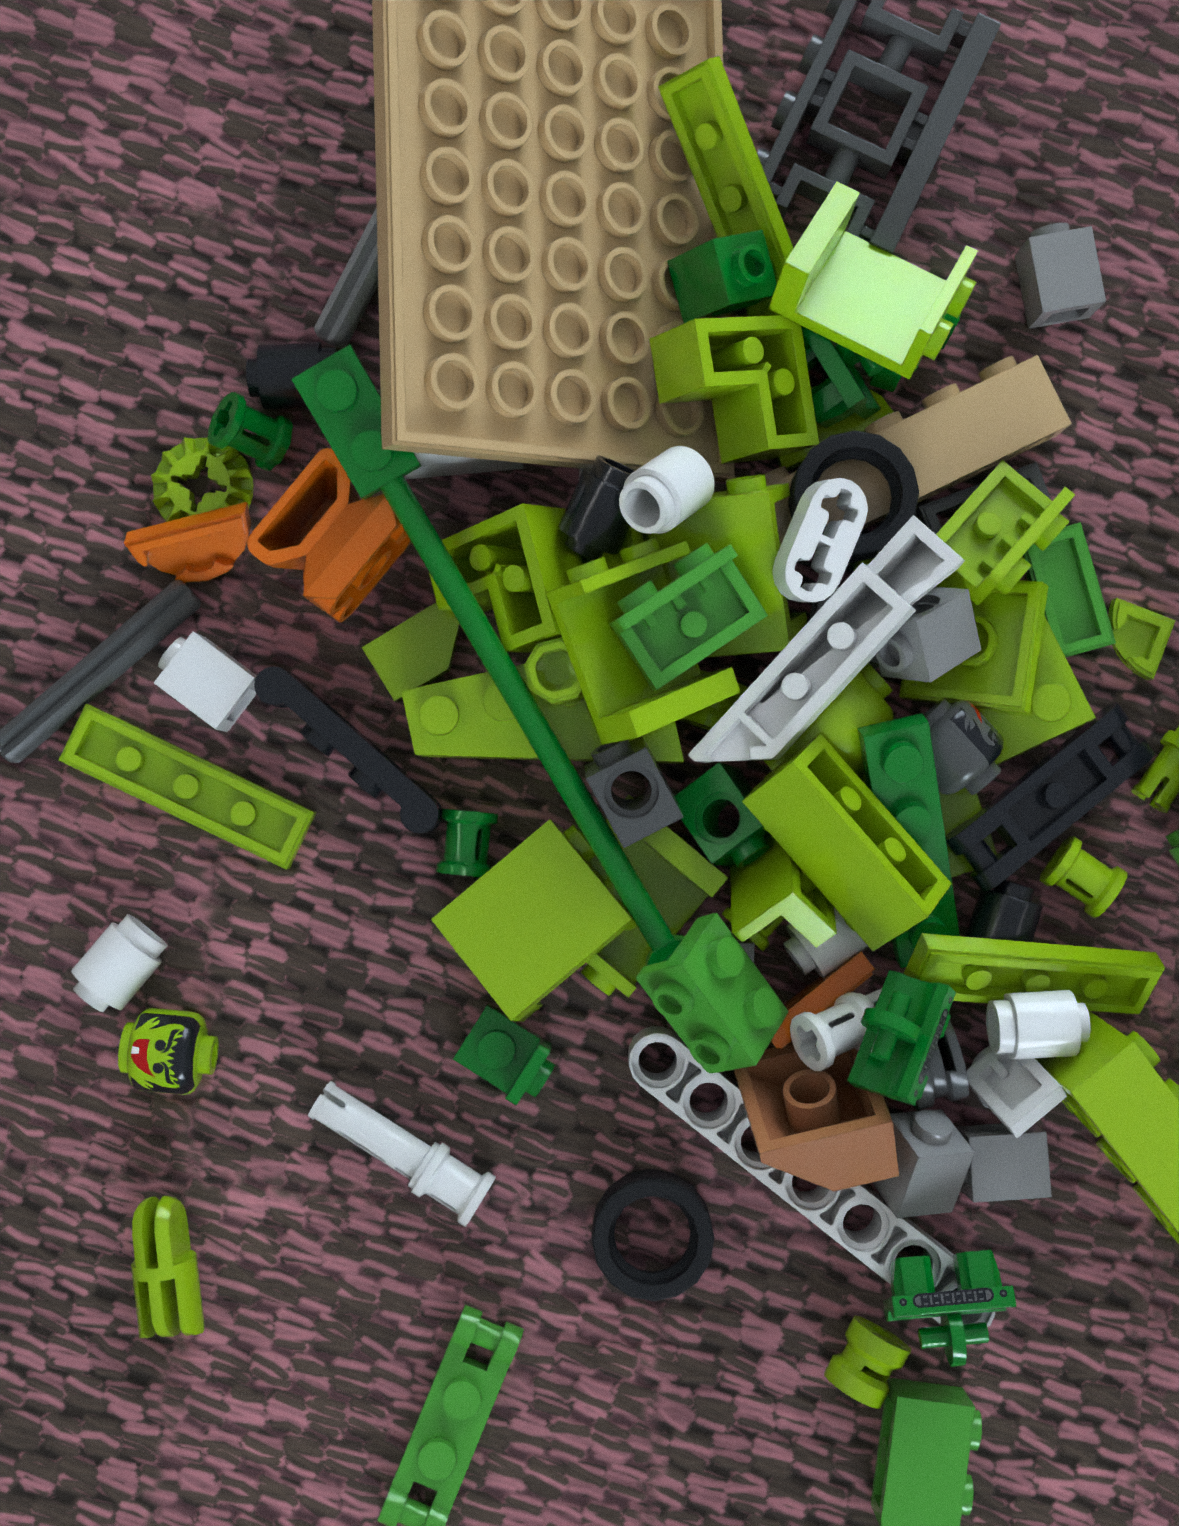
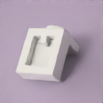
M989 1046L975 1057L971 1067L966 1070L969 1087L976 1098L985 1108H989L1016 1138L1020 1137L1067 1097L1062 1086L1035 1058L1010 1059L1007 1053H993Z

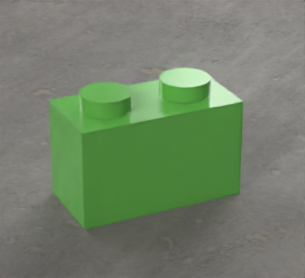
M889 1377L887 1381L889 1393L883 1405L871 1497V1507L879 1526H960L961 1515L969 1516L973 1505L972 1476L967 1474L970 1450L977 1451L980 1446L982 1435L981 1413L979 1410H975L974 1404L962 1387Z

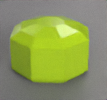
M560 637L537 643L524 664L531 693L552 705L578 699L582 690L563 638Z

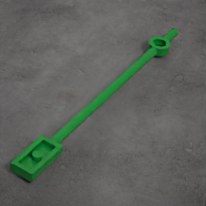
M349 344L292 378V382L360 497L365 500L379 491H382L649 945L650 951L647 955L645 966L668 961L684 936L671 933L404 476L422 466L414 452L382 449L381 395L355 350Z

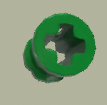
M231 392L223 398L213 414L208 429V442L219 449L227 446L254 458L257 467L265 471H271L282 461L289 448L293 424L290 419L278 415L275 418H271L247 406L244 396ZM244 429L250 430V431L256 433V435L251 434V433L245 431Z
M442 808L441 818L447 821L444 859L437 862L436 872L482 877L492 868V866L487 864L491 826L498 823V814Z

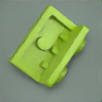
M1002 460L936 534L965 560L946 580L958 589H969L970 599L977 606L995 587L1006 595L1032 566L1022 557L1033 544L1044 551L1069 523V520L1060 512L1075 494L1065 486L1052 501Z

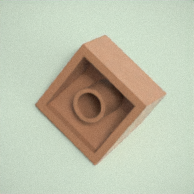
M790 1043L782 1049L780 1047L778 1049L776 1047L766 1049L756 1066L734 1070L761 1163L834 1192L899 1176L893 1121L883 1096L856 1088L847 1081L859 1050L851 1049L836 1056L833 1065L823 1071H813L799 1058L793 1043Z

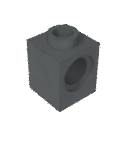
M643 736L630 742L629 740L600 745L591 752L594 761L584 766L586 780L623 848L683 818L679 803ZM627 771L639 772L648 779V786L644 793L634 799L620 798L611 789L614 780L620 774Z

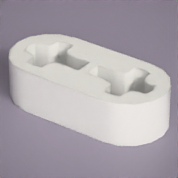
M835 478L817 481L809 486L801 496L775 558L772 571L774 584L779 592L789 600L812 603L823 601L831 596L840 584L865 524L868 512L866 496L862 489L852 480ZM839 495L837 507L845 511L844 518L839 521H830L826 526L829 512L821 507L822 500ZM814 555L811 568L819 573L816 583H804L800 587L803 576L795 571L796 562L810 560Z

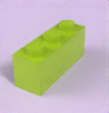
M821 733L770 771L742 800L745 806L764 826L763 829L773 836L799 866L803 875H807L841 914L845 923L862 938L872 951H875L928 918L952 884Z

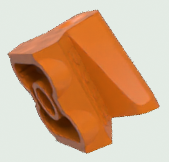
M332 448L321 449L247 539L248 550L267 566L304 570L303 596L339 623L355 612L411 543L384 494L359 500L357 490Z

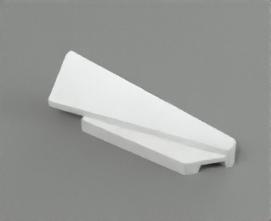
M913 515L868 565L862 562L691 750L688 756L695 762L703 763L779 760L916 611L912 605L955 572L965 560Z

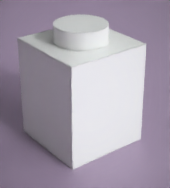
M194 631L186 640L183 637L176 639L164 652L159 661L158 667L163 671L154 684L216 730L228 732L256 696L254 684L257 675L208 638Z

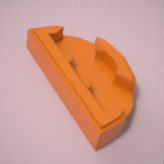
M243 502L128 531L124 544L137 562L144 567H147L149 563L161 572L176 575L175 580H181L184 583L209 581L229 572L234 566L235 560L245 550L251 527L248 503Z
M862 951L858 952L825 978L820 976L784 1004L789 1012L771 1040L776 1049L779 1047L782 1049L792 1041L790 1024L796 1015L803 1012L817 1014L834 1006L835 1000L839 996L854 991L873 975L872 972L875 968Z

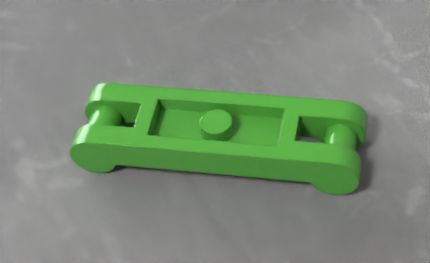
M466 1304L464 1305L390 1485L377 1522L386 1526H396L397 1523L405 1526L446 1525L451 1508L501 1385L518 1349L524 1328L507 1321L502 1327L481 1318L483 1311ZM471 1343L493 1351L488 1365L465 1356ZM413 1482L436 1491L430 1506L408 1497Z

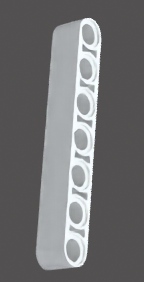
M651 1026L642 1029L633 1037L628 1048V1063L632 1077L642 1088L890 1285L892 1261L896 1258L898 1252L904 1247L917 1245L923 1247V1256H930L935 1292L953 1291L955 1288H958L953 1261L954 1254L908 1217L896 1218L884 1199L866 1184L835 1192L822 1186H818L810 1191H799L792 1187L794 1175L761 1163L758 1152L744 1149L741 1146V1137L750 1124L738 1083L724 1071L718 1073L706 1072L693 1058L688 1047L676 1033L665 1027ZM654 1042L665 1043L675 1051L672 1065L666 1071L660 1073H651L639 1064V1055L642 1049ZM703 1083H715L724 1090L722 1104L716 1110L708 1113L694 1109L690 1105V1096L693 1090ZM860 1204L873 1207V1219L866 1228L859 1231H850L843 1227L844 1217L852 1207ZM995 1312L961 1315L963 1324L986 1322L988 1328L995 1317ZM940 1317L933 1318L941 1324Z

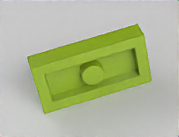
M771 836L766 840L770 848L760 858L742 868H738L736 864L730 867L732 934L741 942H744L782 915L817 948L837 934L834 906L807 875H803L799 866Z

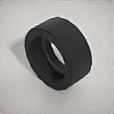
M850 431L829 436L812 448L792 478L788 499L792 519L805 490L817 482L823 471L836 462L854 459L868 462L880 470L888 481L892 497L889 513L880 526L870 533L859 536L848 563L875 558L913 515L915 516L919 497L914 467L902 450L878 434L861 431Z
M655 1169L628 1173L609 1186L595 1208L591 1230V1241L596 1263L609 1283L630 1297L649 1301L677 1297L696 1284L711 1262L715 1239L707 1205L695 1187L675 1173ZM649 1196L666 1198L679 1206L687 1217L690 1228L688 1248L681 1259L668 1269L654 1272L637 1269L626 1262L617 1249L614 1237L616 1221L624 1208L636 1199Z

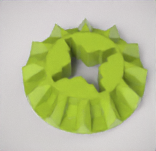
M184 437L180 444L171 450L162 452V460L156 472L151 475L154 494L152 502L166 522L247 502L249 508L253 498V477L246 460L236 449L229 446L219 449L210 445L208 437L195 439ZM206 463L208 478L221 488L227 490L226 492L216 490L215 493H205L202 501L196 505L194 503V493L182 484L177 483V481H187L188 478L198 479L200 471L204 469Z

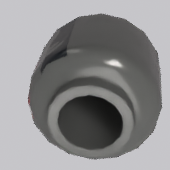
M943 698L923 714L930 726L939 793L945 795L953 794L965 787L971 795H975L1001 772V768L994 761L1002 752L1004 739L971 702L962 700L951 705L946 698Z

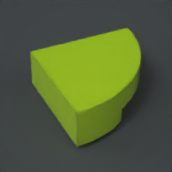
M1119 598L1112 599L1108 617L1116 641L1115 645L1112 644L1117 656L1128 669L1139 677L1146 680L1154 679L1176 620Z

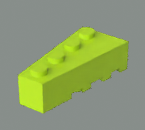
M524 664L516 665L517 670L530 690ZM488 672L401 691L415 755L438 758L539 760ZM531 693L571 761H594L591 752L602 744L583 693H580L578 699L555 705ZM675 722L643 735L657 763L681 764L684 762Z
M1088 1011L1091 1026L1090 1038L1088 1042H1081L1079 1053L1076 1056L1035 1059L1062 1086L1067 1097L1061 1102L1070 1113L1074 1114L1095 1137L1103 1136L1096 1142V1145L1131 1183L1138 1182L1132 1189L1179 1245V1085L1170 1078L1166 1081L1162 1080L1154 1069L1161 1062L1159 1056L1137 1032L1132 1031L1126 1036L1091 1011Z

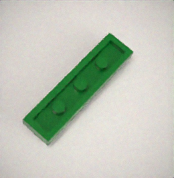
M920 713L857 728L867 787L952 883L928 720ZM952 884L928 918L892 939L895 959L900 968L907 967L921 933L960 936Z

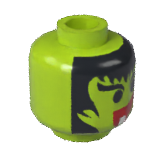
M148 1008L141 1012L135 1023L127 1022L125 1024L119 1043L118 1067L120 1073H128L131 1085L137 1090L181 1095L191 1094L199 1085L203 1074L213 1075L219 1050L218 1037L208 1036L205 1019L198 1013Z

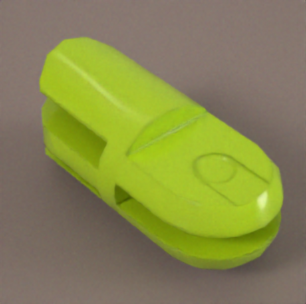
M163 1196L160 1200L157 1197L146 1198L137 1206L132 1220L135 1260L131 1264L139 1339L153 1337L156 1333L161 1337H172L178 1335L180 1331L186 1336L201 1334L204 1331L205 1323L197 1254L194 1250H191L185 1207L180 1200L172 1196Z

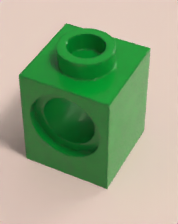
M763 230L714 238L667 261L683 323L693 319L717 318L737 313L772 298L777 285Z
M721 762L717 763L683 789L675 798L683 815L681 820L711 864L730 867L736 864L738 868H742L751 864L768 851L770 845L766 840L772 835L763 829L764 826L742 802L753 790L738 768ZM733 803L739 811V825L732 835L724 837L718 827L719 814L723 808Z

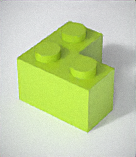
M781 315L693 319L649 338L659 404L712 400L721 464L774 459L819 444L801 325Z
M522 503L442 540L483 612L493 609L500 639L507 652H532L537 643L562 637L546 592L570 584L566 571L583 565L581 555L565 545L568 535L558 528L565 512L564 508ZM430 574L438 610H451Z

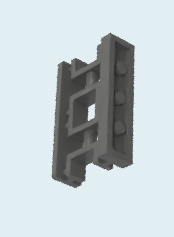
M830 0L824 14L833 19L825 38L816 34L812 36L798 68L799 72L807 76L798 95L787 90L778 107L771 127L780 131L771 151L760 147L757 154L783 220L796 193L822 205L836 181L848 186L856 167L885 180L896 156L908 161L876 230L864 225L875 200L859 194L850 217L852 221L847 229V232L869 242V244L893 254L1001 23L978 12L972 24L962 19L964 12L952 7L940 35H937L883 10L887 0ZM862 3L868 6V9L864 15L859 32L886 44V47L878 63L848 49L838 72L834 73L828 70L858 4ZM950 44L960 49V52L930 115L927 116L918 112V109L929 86L905 76L901 72L909 55L938 68ZM849 82L905 107L886 149L829 124ZM806 114L810 115L815 120L806 143L832 155L831 163L824 176L794 163L784 186L781 187L775 184L774 181Z

